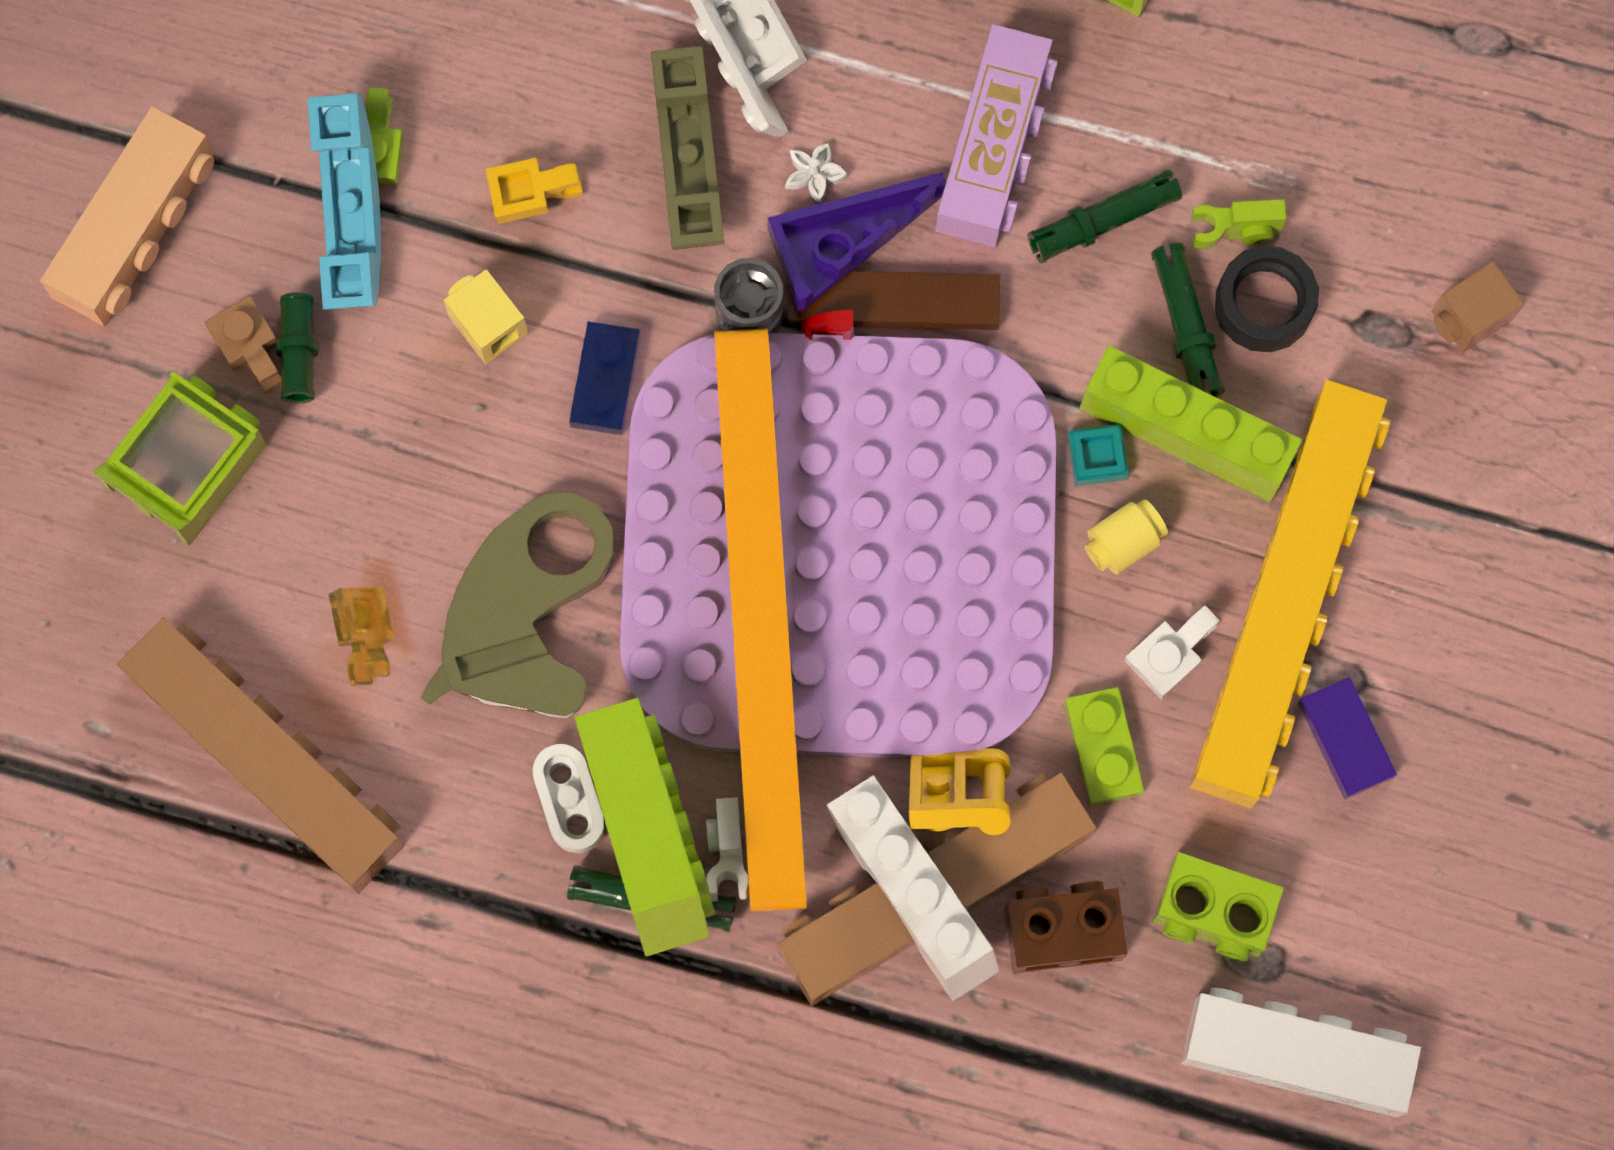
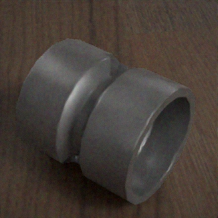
M742 258L729 263L718 274L714 285L716 323L720 331L768 328V335L770 333H777L783 321V283L777 271L767 262L755 258Z

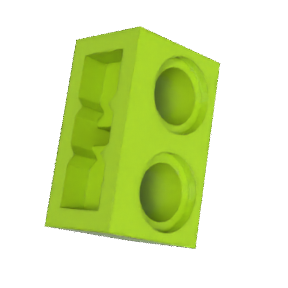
M1177 852L1171 861L1152 922L1164 926L1162 933L1172 939L1193 944L1195 938L1198 937L1217 944L1215 951L1225 957L1247 961L1249 955L1258 957L1265 951L1284 887ZM1183 888H1191L1197 891L1203 899L1202 912L1195 915L1184 913L1176 903V892ZM1244 906L1250 909L1256 919L1254 931L1243 933L1236 930L1229 920L1230 908Z

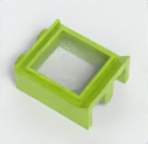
M172 371L170 374L171 378L106 462L94 469L93 472L105 488L111 492H114L116 489L125 495L142 513L152 519L154 516L171 527L180 540L190 546L267 444L257 429L261 424L260 421L251 413L236 404L229 410L215 400L218 393L206 382L195 375H192L187 381Z

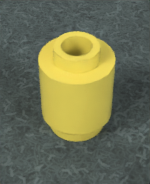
M1143 499L1136 505L1129 502L1087 530L1090 542L1085 544V550L1091 561L1100 571L1103 572L1108 568L1112 573L1118 575L1160 547V540L1168 535V530L1162 517L1149 501Z

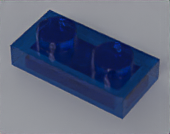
M587 322L569 419L571 428L623 436L641 337L640 329Z

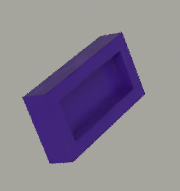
M1350 677L1300 698L1298 704L1344 800L1397 776Z

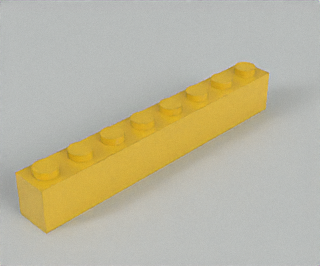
M1327 379L1321 387L1189 788L1250 809L1257 803L1260 795L1267 798L1270 797L1279 771L1278 766L1270 763L1276 745L1286 746L1295 721V716L1287 714L1293 694L1302 696L1312 666L1303 663L1309 644L1318 646L1328 616L1320 614L1319 611L1325 594L1334 596L1344 566L1335 564L1341 545L1350 547L1358 526L1359 517L1351 514L1356 496L1365 499L1374 476L1375 468L1367 466L1371 449L1380 450L1382 448L1391 420L1382 417L1387 399Z

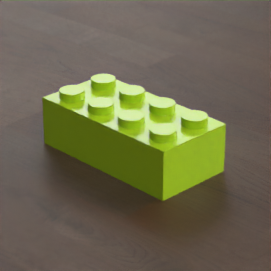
M638 697L574 716L645 956L709 938L710 935L705 918L715 915L704 870L694 846L686 813L683 811L673 770L667 759L655 714L644 717Z

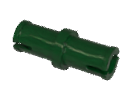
M301 292L287 293L280 297L281 338L276 342V354L281 357V400L294 404L308 403L315 399L313 382L314 357L319 354L318 340L313 338L314 297Z

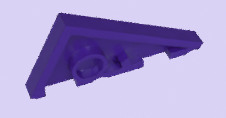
M943 173L768 217L767 229L797 310L801 311L808 308L942 198L945 189Z

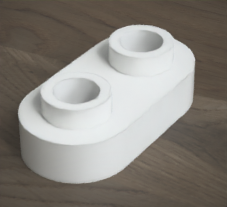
M551 745L538 754L532 771L550 832L554 841L562 849L572 853L587 852L601 841L605 832V820L583 755L570 745ZM559 766L568 767L572 772L570 779L562 784L556 783L551 779L553 770ZM575 817L586 819L588 822L587 830L580 835L571 834L568 831L570 820Z

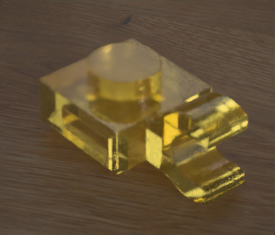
M343 587L328 594L338 645L352 646V653L347 665V673L351 685L373 684L372 677L389 676L390 663L383 644L395 638L384 587Z

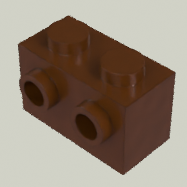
M1090 881L1071 885L1070 894L1049 896L1048 888H1031L1017 891L1016 900L1008 901L1004 908L1013 974L1122 961L1128 953L1118 888L1104 889L1102 881Z

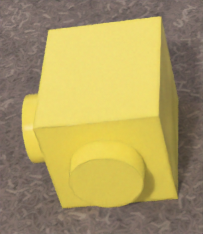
M487 269L476 277L468 275L457 281L450 288L449 296L443 300L448 317L485 365L528 335L525 318Z

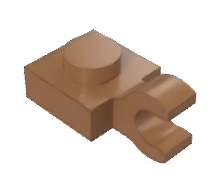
M251 296L204 321L233 371L248 364L265 393L282 384V379L276 367L266 353L276 347L277 339Z

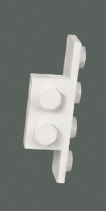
M685 0L689 3L691 2L698 15V18L695 19L697 30L708 44L714 45L721 58L718 68L722 76L731 87L738 89L745 104L741 109L750 126L757 132L761 131L779 138L788 133V129L766 89L807 62V59L774 0Z

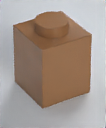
M1491 262L1443 293L1434 306L1432 313L1435 316V326L1441 336L1449 343L1455 342L1461 352L1464 353L1514 320L1525 303L1496 264Z

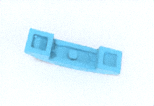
M360 93L308 97L311 151L319 152L326 242V256L319 257L323 310L377 306L381 268L380 200L373 143L363 99Z

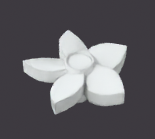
M828 143L818 146L813 151L812 158L804 152L790 150L792 164L798 170L789 176L785 189H800L808 185L811 197L821 204L826 194V184H838L847 178V173L838 164L830 162L831 151Z

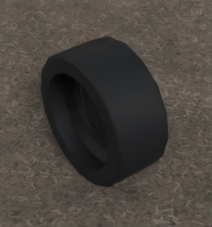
M1259 246L1243 251L1228 264L1216 289L1215 313L1221 329L1234 343L1250 351L1271 353L1290 347L1305 334L1318 308L1319 287L1313 270L1300 256L1282 247ZM1258 271L1273 272L1285 278L1293 286L1297 294V309L1290 320L1278 327H1262L1248 321L1240 313L1236 304V290L1240 282L1249 274Z

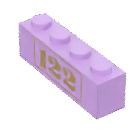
M995 24L991 25L937 213L935 232L995 248L1000 231L1011 232L1018 202L1011 201L1009 198L1014 183L1024 185L1032 156L1023 153L1027 136L1037 138L1045 107L1036 105L1040 89L1050 91L1058 64L1057 60L1049 58L1052 39Z

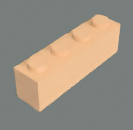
M153 106L150 108L40 279L41 284L52 299L104 327L112 315L117 316L124 310L131 296L130 287L139 272L147 271L154 263L159 252L158 242L168 227L174 228L182 219L187 206L186 198L195 184L201 185L211 173L215 153L205 134Z

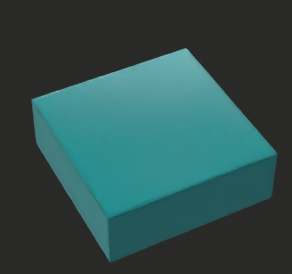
M1121 424L1068 430L1067 439L1075 486L1128 479L1129 471Z

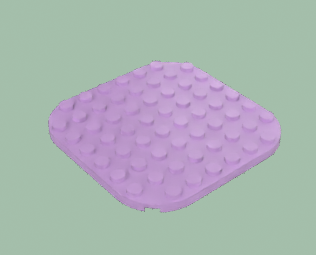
M770 333L768 336L797 755L911 759V755H933L997 747L1019 730L1033 715L1044 695L1052 668L1056 432L1053 416L1043 392L1033 378L1014 360L991 347L971 341L853 336L851 340H843V335L812 334V340H808V338H805V334ZM713 334L687 343L667 356L646 379L634 404L629 434L620 655L624 675L633 697H639L641 707L648 716L655 714L662 731L680 742L695 748L715 752L741 753L715 336Z

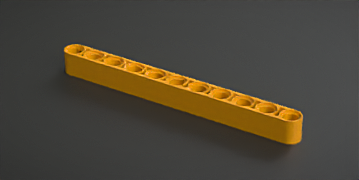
M768 328L714 331L751 912L806 909Z

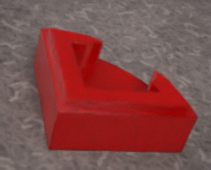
M853 310L830 311L811 316L801 323V334H805V338H808V340H812V334L843 335V340H851V337H853Z

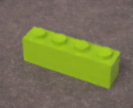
M1108 345L1084 392L1079 408L1111 425L1121 424L1123 431L1270 503L1303 440Z

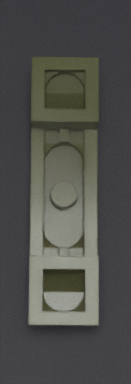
M696 46L651 51L672 250L723 245L725 243L703 47Z

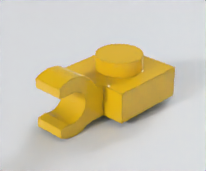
M531 158L485 169L494 214L498 224L549 213L546 198L568 199L583 194L580 176L577 173L575 163L540 171L537 158Z

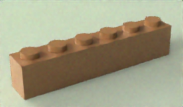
M163 617L116 665L359 894L404 847L400 839L395 835L401 826L378 804L369 811L355 798L362 789L339 767L332 774L316 761L323 753L302 732L298 731L291 738L277 724L284 716L260 694L252 701L242 692L239 687L245 680L224 659L221 658L215 665L200 652L207 644L189 626L183 622L175 629Z
M1044 773L1039 774L1016 790L1020 797L1008 804L1011 811L1010 827L1004 833L995 836L988 835L982 832L979 827H969L955 836L952 830L949 829L923 845V848L967 912L1093 836L1097 828L1062 773L1049 780ZM877 883L863 892H860L857 885L853 886L829 901L833 910L816 920H813L810 914L804 915L781 930L785 938L777 943V950L811 1007L915 944L903 921Z

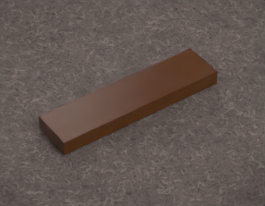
M852 271L805 310H797L789 288L788 325L801 326L805 319L820 313L853 310V327L998 330L1000 274Z

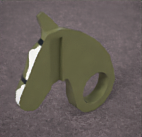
M574 492L545 493L524 505L493 529L466 567L456 588L447 614L442 645V664L427 684L421 696L424 701L430 705L442 695L453 690L485 704L524 710L555 718H568L581 709L587 690L584 676L572 667L557 662L548 653L534 625L559 607L582 597L600 586L614 562L613 528L598 504ZM567 517L579 521L589 529L594 538L595 547L591 559L582 569L572 574L557 576L544 572L534 564L529 555V544L533 533L541 524L553 518Z

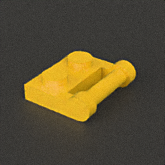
M995 748L933 755H911L910 829H928L940 832L951 828L979 827L982 832L994 836L1007 831L1011 822V811L1005 802V780L1010 773L1008 755L1004 751ZM968 776H979L983 781V799H966Z

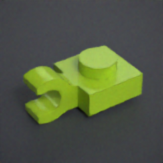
M368 87L366 114L373 143L378 184L398 185L404 134L402 129L390 128L393 98H389V89Z
M1285 199L1232 202L1228 208H1217L1211 205L1196 206L1192 210L1191 221H1206L1212 226L1213 231L1206 234H1195L1193 247L1197 249L1213 248L1225 235H1227V240L1241 239L1242 243L1248 245H1259L1272 241L1273 237L1280 236L1287 220Z

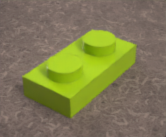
M1116 687L1066 698L1064 706L1089 807L1142 796L1144 788L1119 688Z

